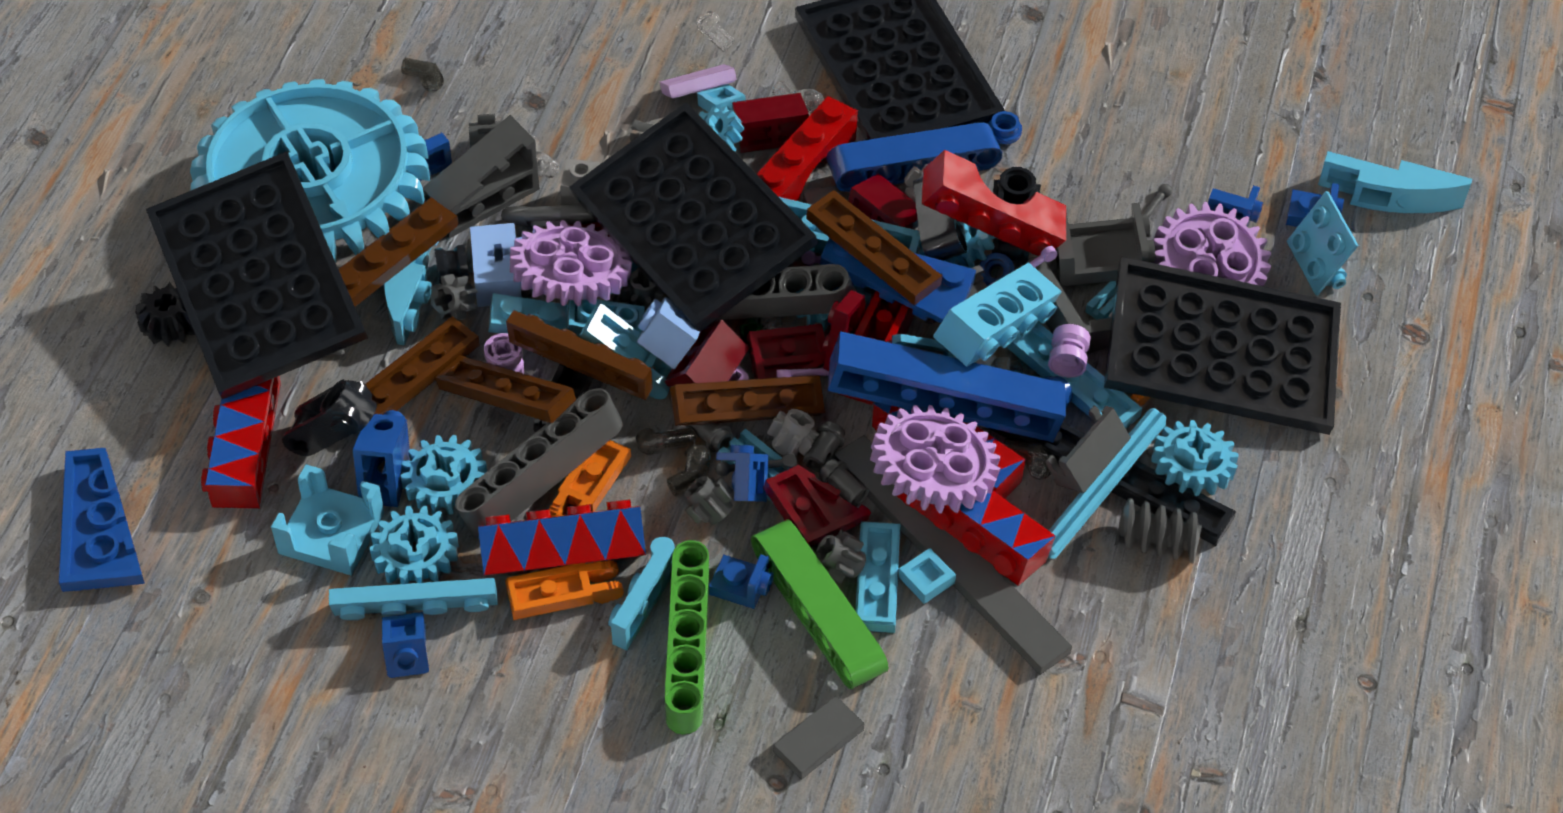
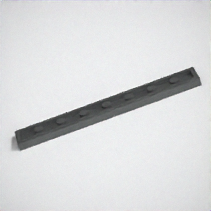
M865 435L834 453L833 459L847 464L846 470L864 487L866 486L869 489L867 497L893 524H901L900 531L921 553L931 548L956 574L953 586L1039 675L1071 654L1072 645L1003 575L996 571L990 562L977 553L968 551L962 542L945 530L937 528L931 520L914 508L907 506L897 496L892 495L894 484H881L883 474H876L873 471L876 463L870 461L872 442Z

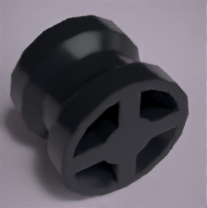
M457 245L454 250L445 251L443 248L434 249L440 284H442L441 276L454 274L455 278L467 276L469 281L464 245Z

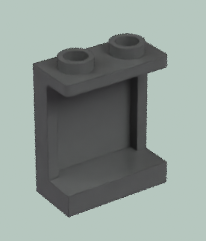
M1132 203V216L1126 219L1069 224L1066 212V241L1055 249L1057 251L1056 263L1060 286L1116 281L1118 264L1121 257L1155 262L1154 241L1147 240V237H1150L1149 216H1142L1140 203Z

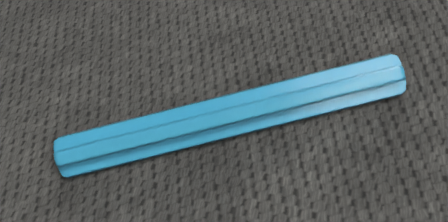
M1151 408L1145 413L1129 433L1131 439L1086 492H1080L1052 525L1049 531L1056 535L1049 552V559L1057 558L1165 427L1167 418L1163 413L1155 408Z

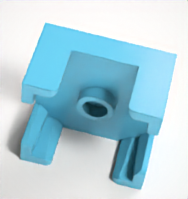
M306 464L298 477L301 500L288 524H286L284 514L278 513L271 526L278 554L352 576L371 540V533L375 532L378 522L385 513L379 485L362 481L360 483L362 498L330 489L327 485L324 470Z

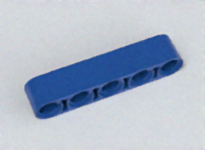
M973 123L837 145L828 152L826 160L837 188L843 192H850L851 187L878 173L893 185L902 184L913 166L921 171L926 164L933 161L944 150L975 163L978 171L993 168L1001 161L1003 155L989 124Z

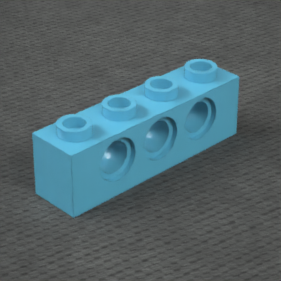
M1028 262L951 308L933 337L966 367L980 358L986 361L999 346L1003 348L1009 346L1019 333L1025 336L1038 321L1041 324L1048 321L1057 309L1054 303L1062 291Z

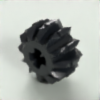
M170 281L165 288L159 289L154 285L152 294L141 293V303L136 305L135 311L137 323L143 336H148L153 344L163 340L169 347L173 340L178 339L184 343L185 335H195L178 289L174 288Z

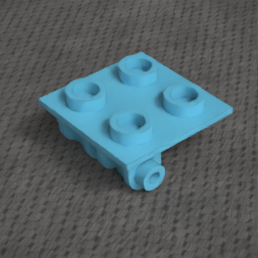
M1328 191L1324 192L1287 240L1315 295H1319L1325 286L1339 289L1346 284L1347 273L1341 267L1359 245Z

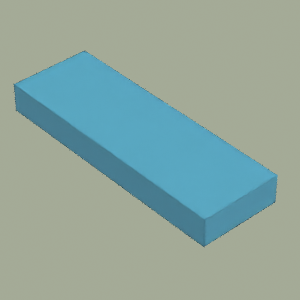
M861 521L860 541L864 543L861 551L866 555V562L863 570L857 576L855 611L871 632L895 633L901 524Z

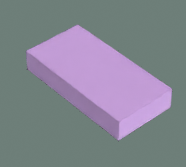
M723 64L660 81L662 94L674 99L735 82L737 78L735 69Z

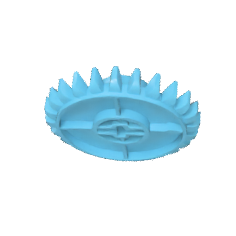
M313 79L309 84L298 85L295 81L287 82L282 85L281 89L274 91L263 89L256 92L257 98L250 102H237L231 106L232 115L217 118L211 124L213 135H207L200 139L197 145L199 156L192 160L190 167L193 181L190 187L191 191L288 151L335 262L337 258L336 240L343 238L353 253L357 255L365 249L362 229L367 227L377 238L389 233V225L385 213H388L398 221L404 219L410 214L408 203L404 197L423 204L425 201L424 192L418 179L430 181L429 167L425 158L429 159L426 142L422 136H419L418 126L412 117L402 115L401 106L397 102L387 99L380 102L379 92L372 88H363L361 91L353 89L352 82L341 81L337 82L336 85L326 84L324 79Z

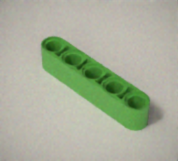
M789 519L751 536L752 548L757 559H759L761 554L769 557V572L774 574V584L848 689H854L888 672V662L882 648L796 526Z
M694 540L683 541L678 544L672 555L665 681V718L670 730L682 735L691 734L699 729L702 725L704 709L709 552L704 544ZM694 565V566H696V567L689 568V567H686V566ZM692 599V600H695V601H694V602H685L684 600ZM683 634H692V635H694V636H692V637H687V638H686V637H682ZM684 669L692 670L691 673L686 674L679 671ZM683 705L692 707L688 710L677 709V707Z

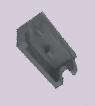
M1094 405L1089 410V416L1094 425L1077 442L1073 450L1067 456H1062L1058 462L1053 455H1050L1046 460V465L1052 473L1056 485L1085 493L1131 439L1114 408L1105 406L1101 411V415L1100 410Z

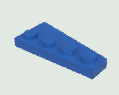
M831 238L828 239L820 258V265L836 264L844 267L854 285L860 288L868 286L878 291L880 298L892 304L896 300L913 309V315L925 321L931 318L939 323L943 321L951 308L968 299L976 275L975 269L914 253L942 275L941 286L916 305H913Z
M106 448L65 451L59 585L62 592L145 584Z

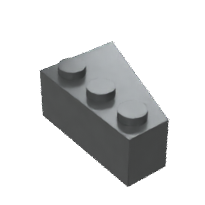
M509 115L423 187L424 202L432 197L457 215L458 226L447 234L449 238L540 189L535 139Z

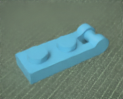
M599 304L593 309L579 337L593 344H604L613 352L626 358H637L643 361L652 371L653 389L649 395L655 399L666 398L671 386H667L664 380L672 368L637 343L641 333L604 305Z
M658 537L652 541L650 545L651 559L641 574L637 572L633 576L628 587V596L623 604L618 603L613 608L608 621L612 632V645L626 651L628 650L669 583L672 573V555L675 549L674 543L670 538Z

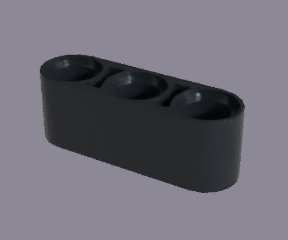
M923 177L914 180L913 187L919 234L925 256L944 261L967 253L964 223L922 205Z

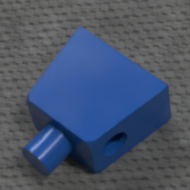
M389 410L383 415L374 414L369 423L360 431L353 447L358 497L362 498L360 488L362 481L379 485L383 506L390 507L399 506L403 489L401 474H403L402 461L410 460L407 419L398 411ZM385 461V465L381 473L379 472L378 467L382 462Z

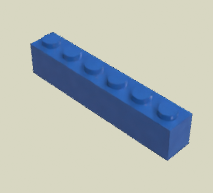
M842 331L839 333L830 357L828 391L909 410H912L913 405H917L922 412H927L929 405H932L935 412L939 414L942 413L944 408H948L950 417L955 418L960 413L964 414L963 422L971 423L976 421L979 426L1054 442L1066 417L1065 383L975 362L966 367L959 359Z

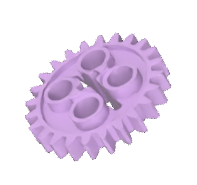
M1204 202L1201 210L1198 211L1191 203L1186 213L1177 208L1173 218L1166 216L1163 225L1158 227L1153 240L1156 260L1150 263L1264 286L1268 278L1266 276L1271 268V265L1267 263L1271 252L1263 250L1267 243L1266 238H1256L1260 230L1259 226L1248 228L1246 226L1249 221L1248 216L1240 220L1235 218L1237 209L1233 208L1228 214L1223 213L1222 204L1219 203L1216 210L1211 211L1208 203ZM1229 266L1235 267V268L1238 269L1239 271L1233 270V269L1230 268Z
M561 220L560 226L557 227L550 222H546V229L535 225L533 226L532 233L523 231L522 239L515 238L514 247L510 249V273H514V282H521L522 290L533 289L532 297L534 298L542 294L546 295L547 303H550L555 298L560 299L562 306H565L568 300H574L577 306H581L582 300L586 299L595 305L597 297L608 301L610 300V292L619 295L621 287H627L628 278L631 275L632 262L629 256L611 237H608V233L604 229L599 232L595 231V224L583 228L580 221H576L573 226H568L564 220Z
M913 405L911 414L900 408L897 417L889 414L885 424H879L871 445L870 461L876 463L873 470L874 473L883 474L882 485H895L892 495L907 494L906 504L909 505L917 499L921 501L922 510H926L929 504H935L938 513H942L944 506L949 505L957 513L961 503L965 507L972 509L975 500L982 503L985 500L986 494L992 493L1000 472V467H998L1000 455L994 454L997 446L996 443L986 442L989 435L988 432L977 433L975 431L978 424L976 421L967 425L963 423L964 414L960 413L953 418L950 417L948 408H944L942 413L939 414L935 412L932 405L928 406L927 412H922L917 405Z

